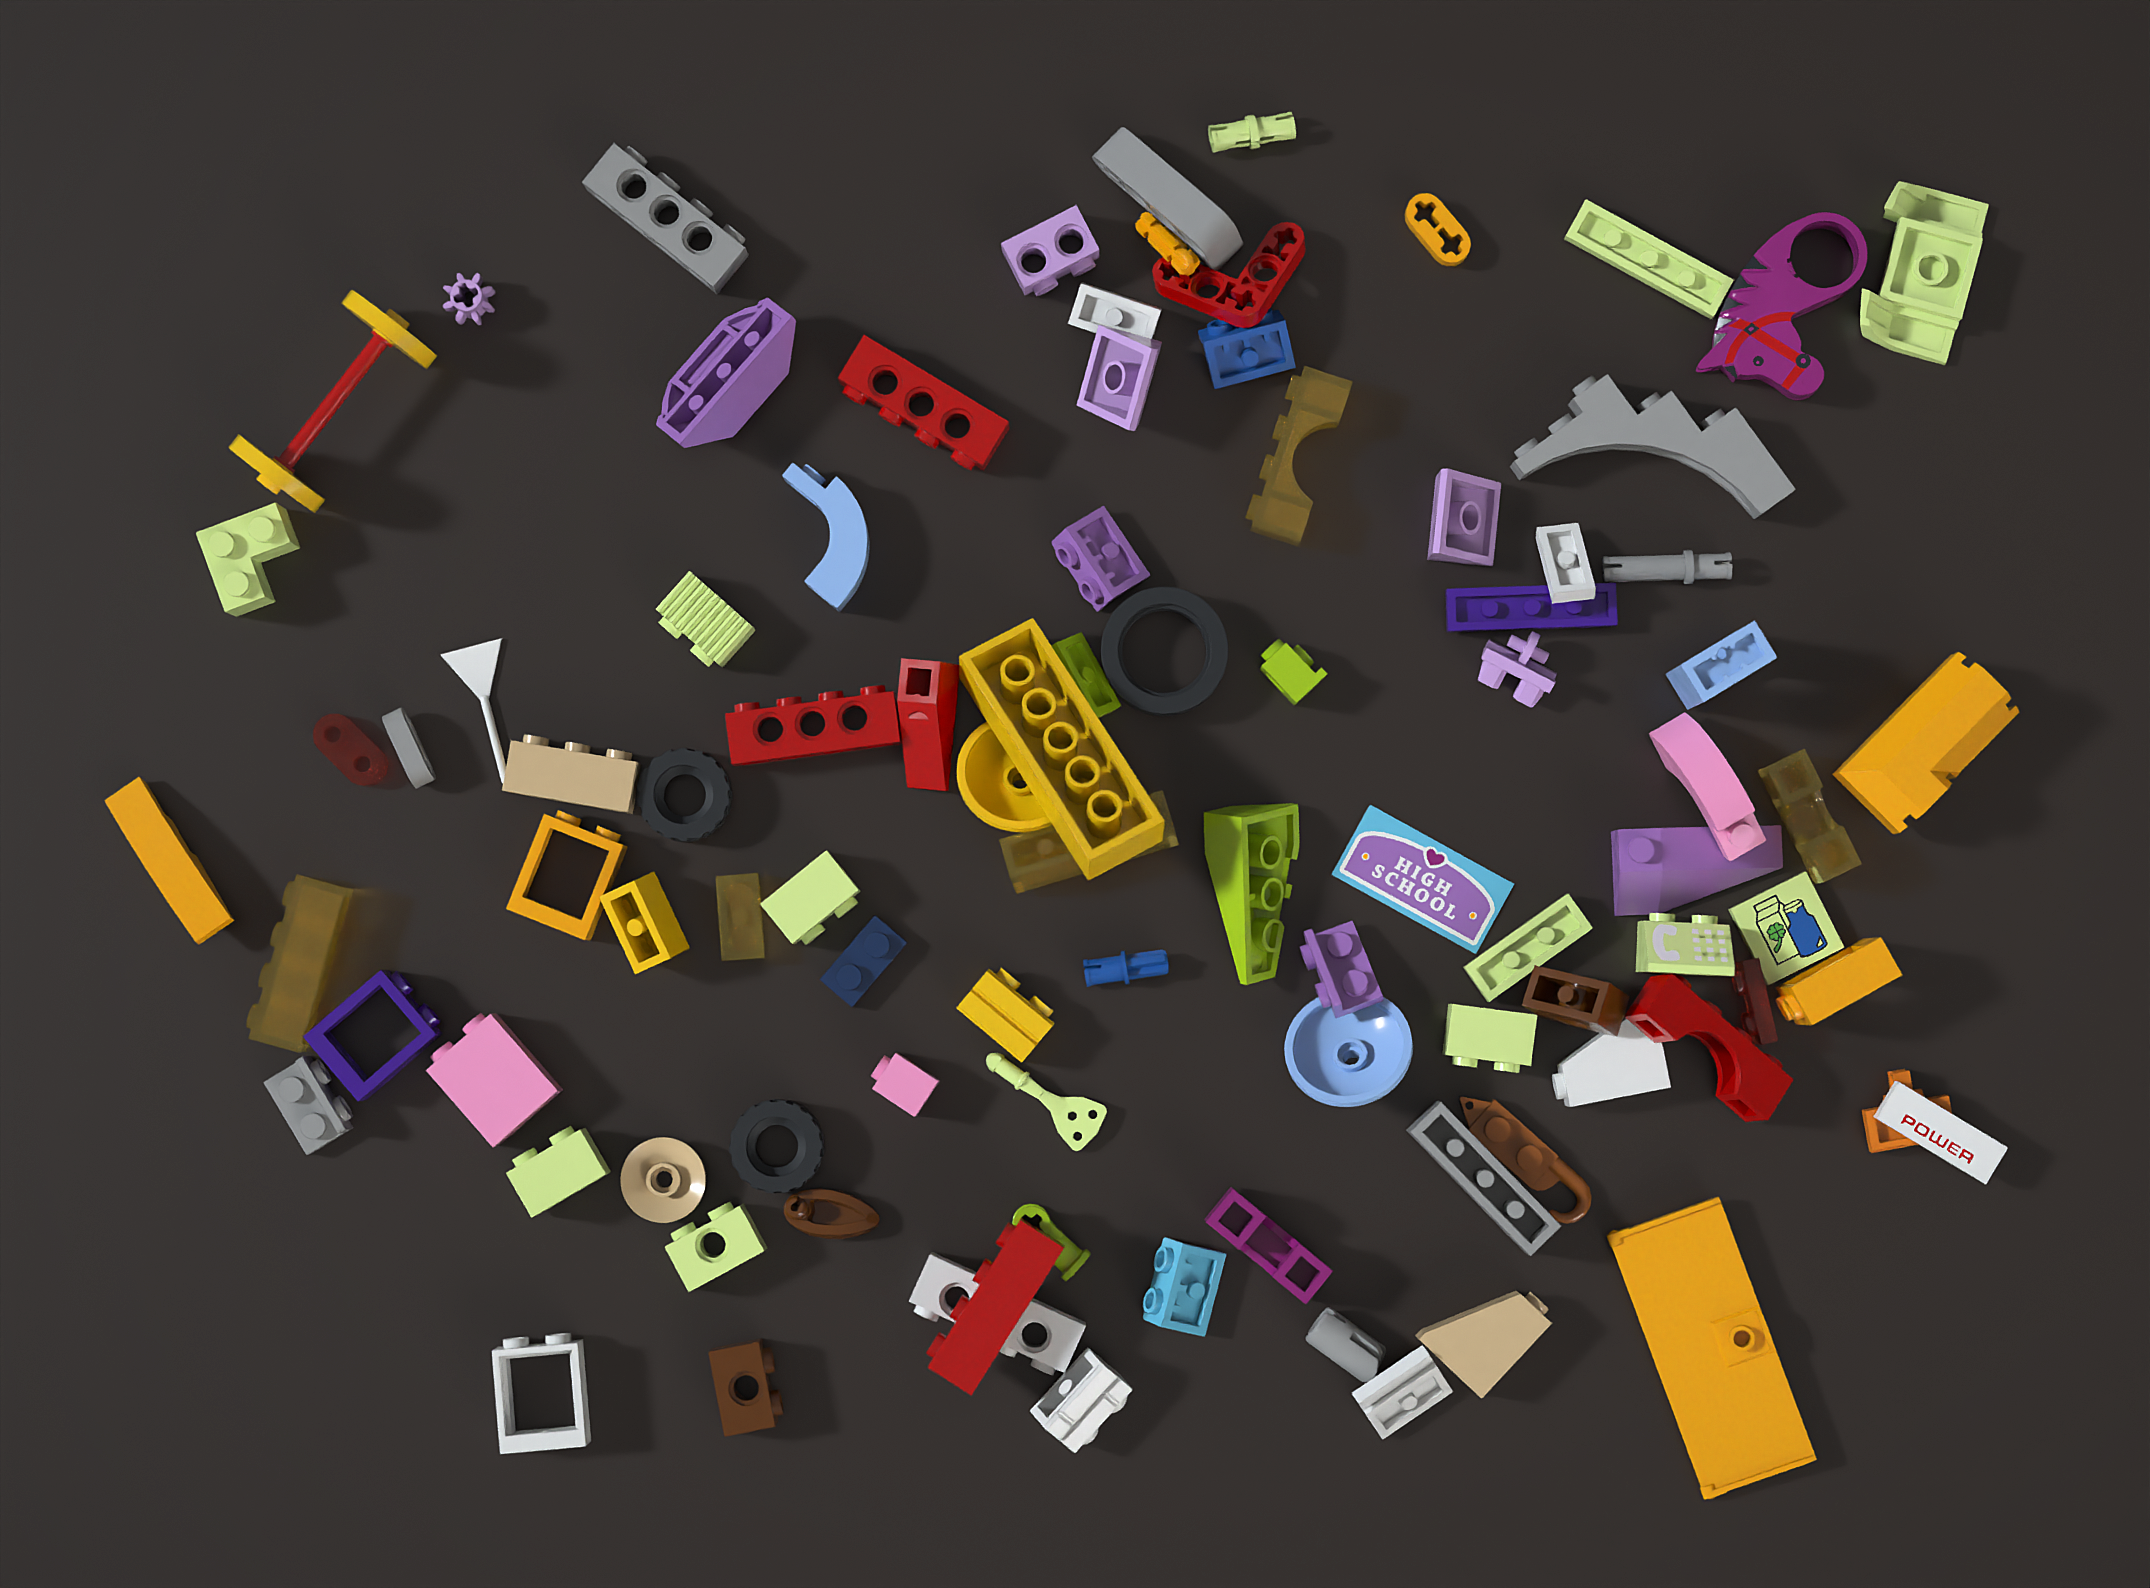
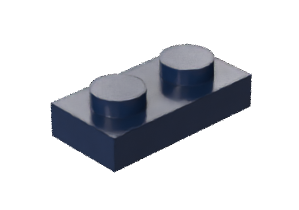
M875 915L820 980L853 1007L906 946L907 942Z

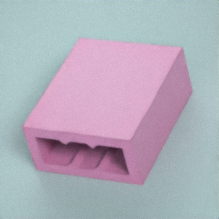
M480 1013L464 1026L462 1030L466 1035L459 1042L453 1045L448 1041L430 1057L434 1064L426 1071L492 1147H497L563 1089L497 1013L489 1014L487 1017Z

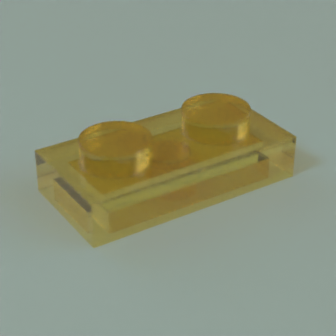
M759 873L716 876L722 961L766 958L762 906L760 905Z

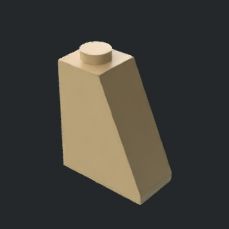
M1513 1291L1425 1327L1415 1336L1482 1399L1552 1323L1544 1316L1549 1309L1536 1296L1529 1292L1526 1297H1523L1519 1292Z

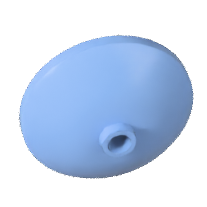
M1318 997L1307 1004L1293 1019L1286 1034L1284 1052L1289 1073L1296 1085L1305 1094L1327 1105L1353 1107L1380 1099L1398 1085L1409 1068L1413 1052V1042L1410 1027L1404 1015L1392 1002L1384 997L1380 1003L1337 1019L1331 1006L1323 1009ZM1349 1058L1359 1059L1358 1062L1353 1065H1348L1345 1063Z

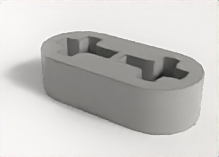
M401 707L382 716L387 733L413 786L418 788L435 780L436 776L405 710Z

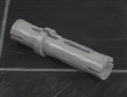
M1684 550L1682 555L1603 556L1602 572L1604 574L1602 579L1603 583L1683 580L1684 584H1693L1694 580L1699 579L1731 580L1732 564H1729V562L1732 561L1731 552L1724 554H1693L1692 550Z

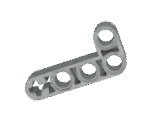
M1121 127L1092 156L1097 166L1111 180L1183 240L1188 247L1187 250L1191 249L1199 257L1201 265L1219 271L1244 245L1235 224L1222 209L1126 128Z

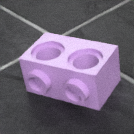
M1077 205L1001 243L1002 252L1024 295L1033 291L1036 296L1042 295L1058 285L1057 279L1070 272L1073 277L1086 273L1096 266L1094 260L1099 258L1100 252ZM1066 236H1076L1082 241L1083 247L1077 253L1068 254L1061 250L1059 244ZM1033 254L1041 256L1046 262L1045 267L1037 273L1027 272L1022 267V262L1027 256Z

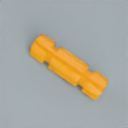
M1144 212L1141 214L1140 219L1135 223L1136 230L1144 238L1148 237V242L1167 262L1171 261L1172 267L1179 274L1192 275L1195 272V268L1200 265L1199 257L1191 249L1187 251V245L1169 228L1164 227V224L1151 213Z

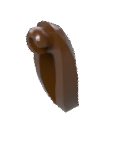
M818 1188L794 1193L786 1200L783 1207L786 1220L792 1226L811 1236L825 1239H843L860 1236L874 1230L880 1222L879 1214L871 1205L854 1195L835 1189Z

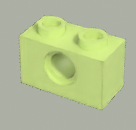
M729 1201L708 1213L711 1219L709 1223L697 1229L694 1223L691 1222L670 1234L674 1242L665 1246V1249L688 1292L767 1249L744 1203L734 1208ZM716 1232L724 1238L725 1250L721 1255H711L705 1250L703 1240L707 1233Z

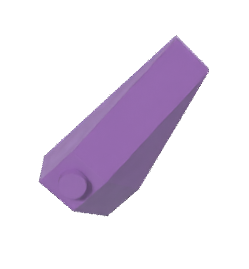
M1781 825L1760 826L1766 841L1731 862L1723 856L1709 827L1618 829L1611 831L1615 916L1663 913L1783 868Z

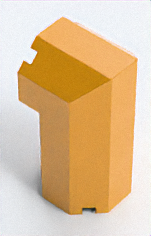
M1960 652L1951 654L1832 774L1892 834L1901 833L1908 827L1903 821L1910 814L1915 819L1923 815L1951 786L1952 783L1949 779L1956 778L2020 712L2016 705L2006 706L2012 699L2011 696L1983 667L1975 662L1969 668L1963 665L1961 662L1966 656Z

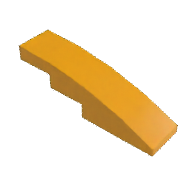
M138 777L104 800L149 875L197 944L200 945L234 921L198 857L189 850L172 819L164 814L147 782Z

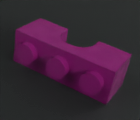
M1232 1187L1228 1189L1204 1219L1208 1225L1254 1260L1305 1304L1309 1302L1333 1272L1329 1266Z

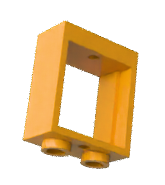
M560 810L557 811L555 817L544 814L506 909L583 940L591 941L604 908L599 897L611 891L628 846L618 843L620 834L597 826L595 833L579 827L582 819ZM553 829L609 851L582 919L526 897Z
M1881 937L1863 938L1775 987L1780 995L1775 1000L1787 1021L1793 1019L1796 1025H1813L1902 976V973Z

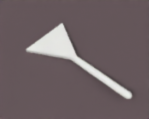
M497 639L441 654V656L481 701L501 782L503 783L506 763L489 702L502 639Z

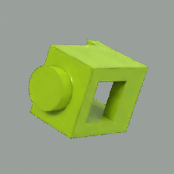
M1280 638L1261 655L1266 662L1260 667V670L1294 706L1327 675L1322 667L1316 673L1310 668L1314 661L1299 645L1292 649L1287 643L1284 644Z

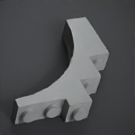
M1608 374L1598 381L1592 375L1573 389L1576 397L1568 404L1576 417L1573 419L1569 413L1548 428L1552 435L1538 443L1534 437L1514 452L1518 459L1510 466L1517 478L1521 480L1547 464L1581 453L1611 449L1648 452L1677 460L1707 475L1731 493L1753 519L1796 490L1737 408H1734L1726 415L1720 408L1700 423L1704 428L1701 432L1672 391L1662 398L1657 392L1649 396L1636 406L1640 411L1637 415Z

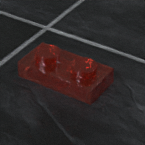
M1759 958L1736 961L1737 971H1735V976H1732V982L1736 995L1743 996L1747 1011L1741 1013L1744 1031L1753 1038L1754 1044L1763 1045L1777 1042L1778 1038Z

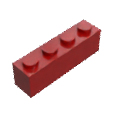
M1020 1218L1016 1226L1010 1222L1007 1223L995 1243L1002 1248L993 1262L985 1258L972 1279L979 1284L970 1299L964 1295L961 1296L949 1315L956 1322L947 1336L939 1331L926 1352L927 1355L932 1357L927 1368L971 1396L1065 1246L1023 1218Z

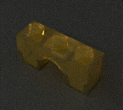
M1805 749L1791 753L1757 770L1814 884L1824 883L1862 864L1843 825L1839 826L1826 808L1820 791L1824 786Z

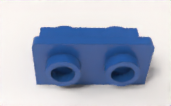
M1270 308L1264 318L1253 327H1236L1217 319L1208 323L1207 328L1198 331L1214 389L1296 368L1286 321L1279 310L1272 311V308Z

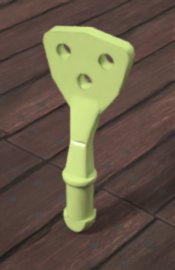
M991 1053L987 1056L986 1064L992 1072L995 1071L1015 1086L1016 1090L1021 1089L1036 1097L1050 1110L1058 1133L1072 1150H1082L1098 1134L1107 1114L1105 1105L1084 1097L1057 1096L1044 1090L1029 1077V1072L1022 1071L1004 1058L1003 1054ZM1091 1110H1096L1097 1112L1095 1119L1089 1116ZM1072 1111L1077 1114V1118L1073 1121L1068 1117ZM1075 1132L1082 1134L1081 1140L1077 1141L1074 1139Z

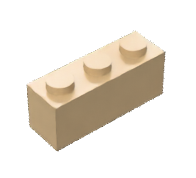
M524 735L523 742L511 740L502 791L633 814L642 764L631 761L632 753L607 749L606 756L590 754L591 746L572 742H565L564 749L548 747L549 739L531 735Z

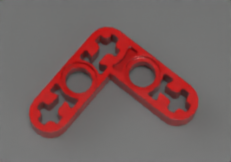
M1283 222L1273 226L1237 279L1201 264L1195 268V272L1192 275L1179 274V278L1173 276L1175 272H1178L1172 267L1171 261L1167 262L1162 257L1154 264L1152 269L1155 288L1159 294L1236 327H1253L1264 318L1304 257L1306 251L1304 232L1300 226L1290 222ZM1289 240H1293L1294 245L1291 244V243H1287V242H1288ZM1279 243L1286 244L1280 252ZM1265 268L1273 269L1277 272V275L1270 281L1263 282L1254 277L1259 270ZM1165 275L1171 277L1169 281L1165 280ZM1205 285H1215L1220 289L1218 294L1211 298H1203L1197 294L1198 290ZM1248 302L1252 303L1253 308L1250 306H1244L1247 305ZM1237 305L1243 306V310H1238Z

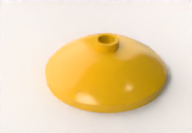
M986 721L980 725L963 744L957 761V783L966 805L985 823L1006 831L1030 832L1052 825L1028 785L1024 788H1016L1013 785L1017 780L1024 781L1023 777L988 722Z

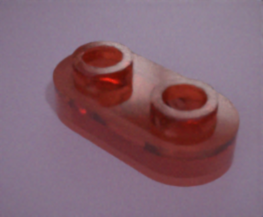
M328 714L316 723L313 730V740L316 747L351 782L361 786H373L385 777L388 770L386 755L351 719L340 714ZM333 727H338L341 737L338 741L331 743L327 737L328 731ZM366 756L370 759V768L366 772H360L357 768V762L361 757Z

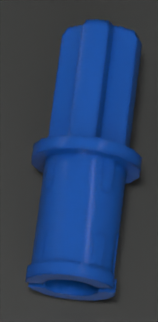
M1124 950L1121 951L1119 956L1083 960L1087 987L1118 981H1125V985L1130 984L1131 979L1165 975L1169 972L1168 956L1165 950L1127 955Z

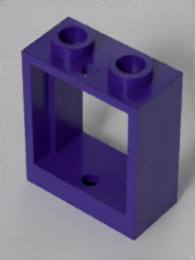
M380 970L303 1036L357 1101L367 1100L443 1035L437 1027L441 1022L439 1017L426 1003H423L421 1006L417 1004L409 994L414 990L413 987L399 971L392 974L389 970ZM382 987L421 1034L371 1077H368L330 1031Z

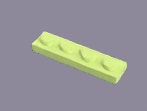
M1588 200L1584 201L1564 238L1566 241L1709 319H1712L1734 281L1730 277Z

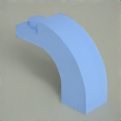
M792 463L782 477L790 486L823 512L830 528V542L827 552L821 562L807 577L805 583L840 612L857 591L866 572L870 549L867 524L857 500L837 476L825 489L821 486L825 479L813 468L806 464L801 470Z

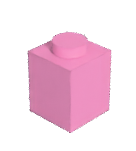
M898 1052L895 1053L892 1059L884 1055L871 1075L872 1078L877 1080L872 1088L873 1090L914 1117L917 1116L940 1081Z

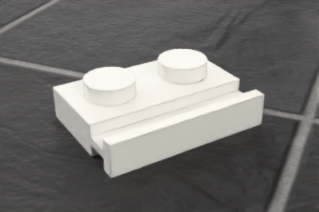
M1422 1345L1352 1392V1395L1380 1437L1384 1439L1453 1391Z

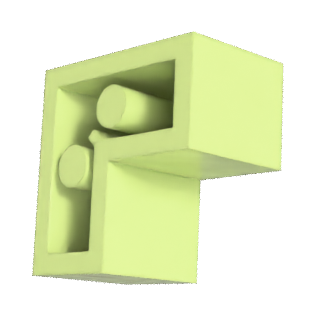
M273 503L196 532L226 613L237 617L275 602L261 563L300 548L285 508L277 503Z

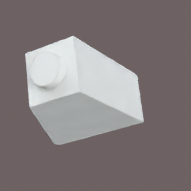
M1623 1017L1617 1037L1599 1033L1557 1063L1558 1073L1552 1074L1556 1098L1564 1099L1565 1106L1569 1107L1671 1087L1662 1042L1654 1043L1625 1017Z

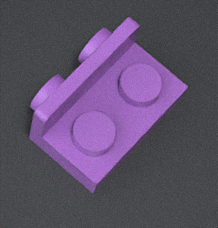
M1104 506L1066 527L1052 541V546L1055 549L1059 562L1068 568L1079 584L1081 595L1093 605L1096 611L1105 608L1112 600L1151 576Z
M1353 921L1315 935L1312 928L1304 931L1306 945L1300 946V951L1308 971L1316 968L1321 982L1315 984V989L1323 1009L1331 1006L1337 1019L1383 1001V995Z

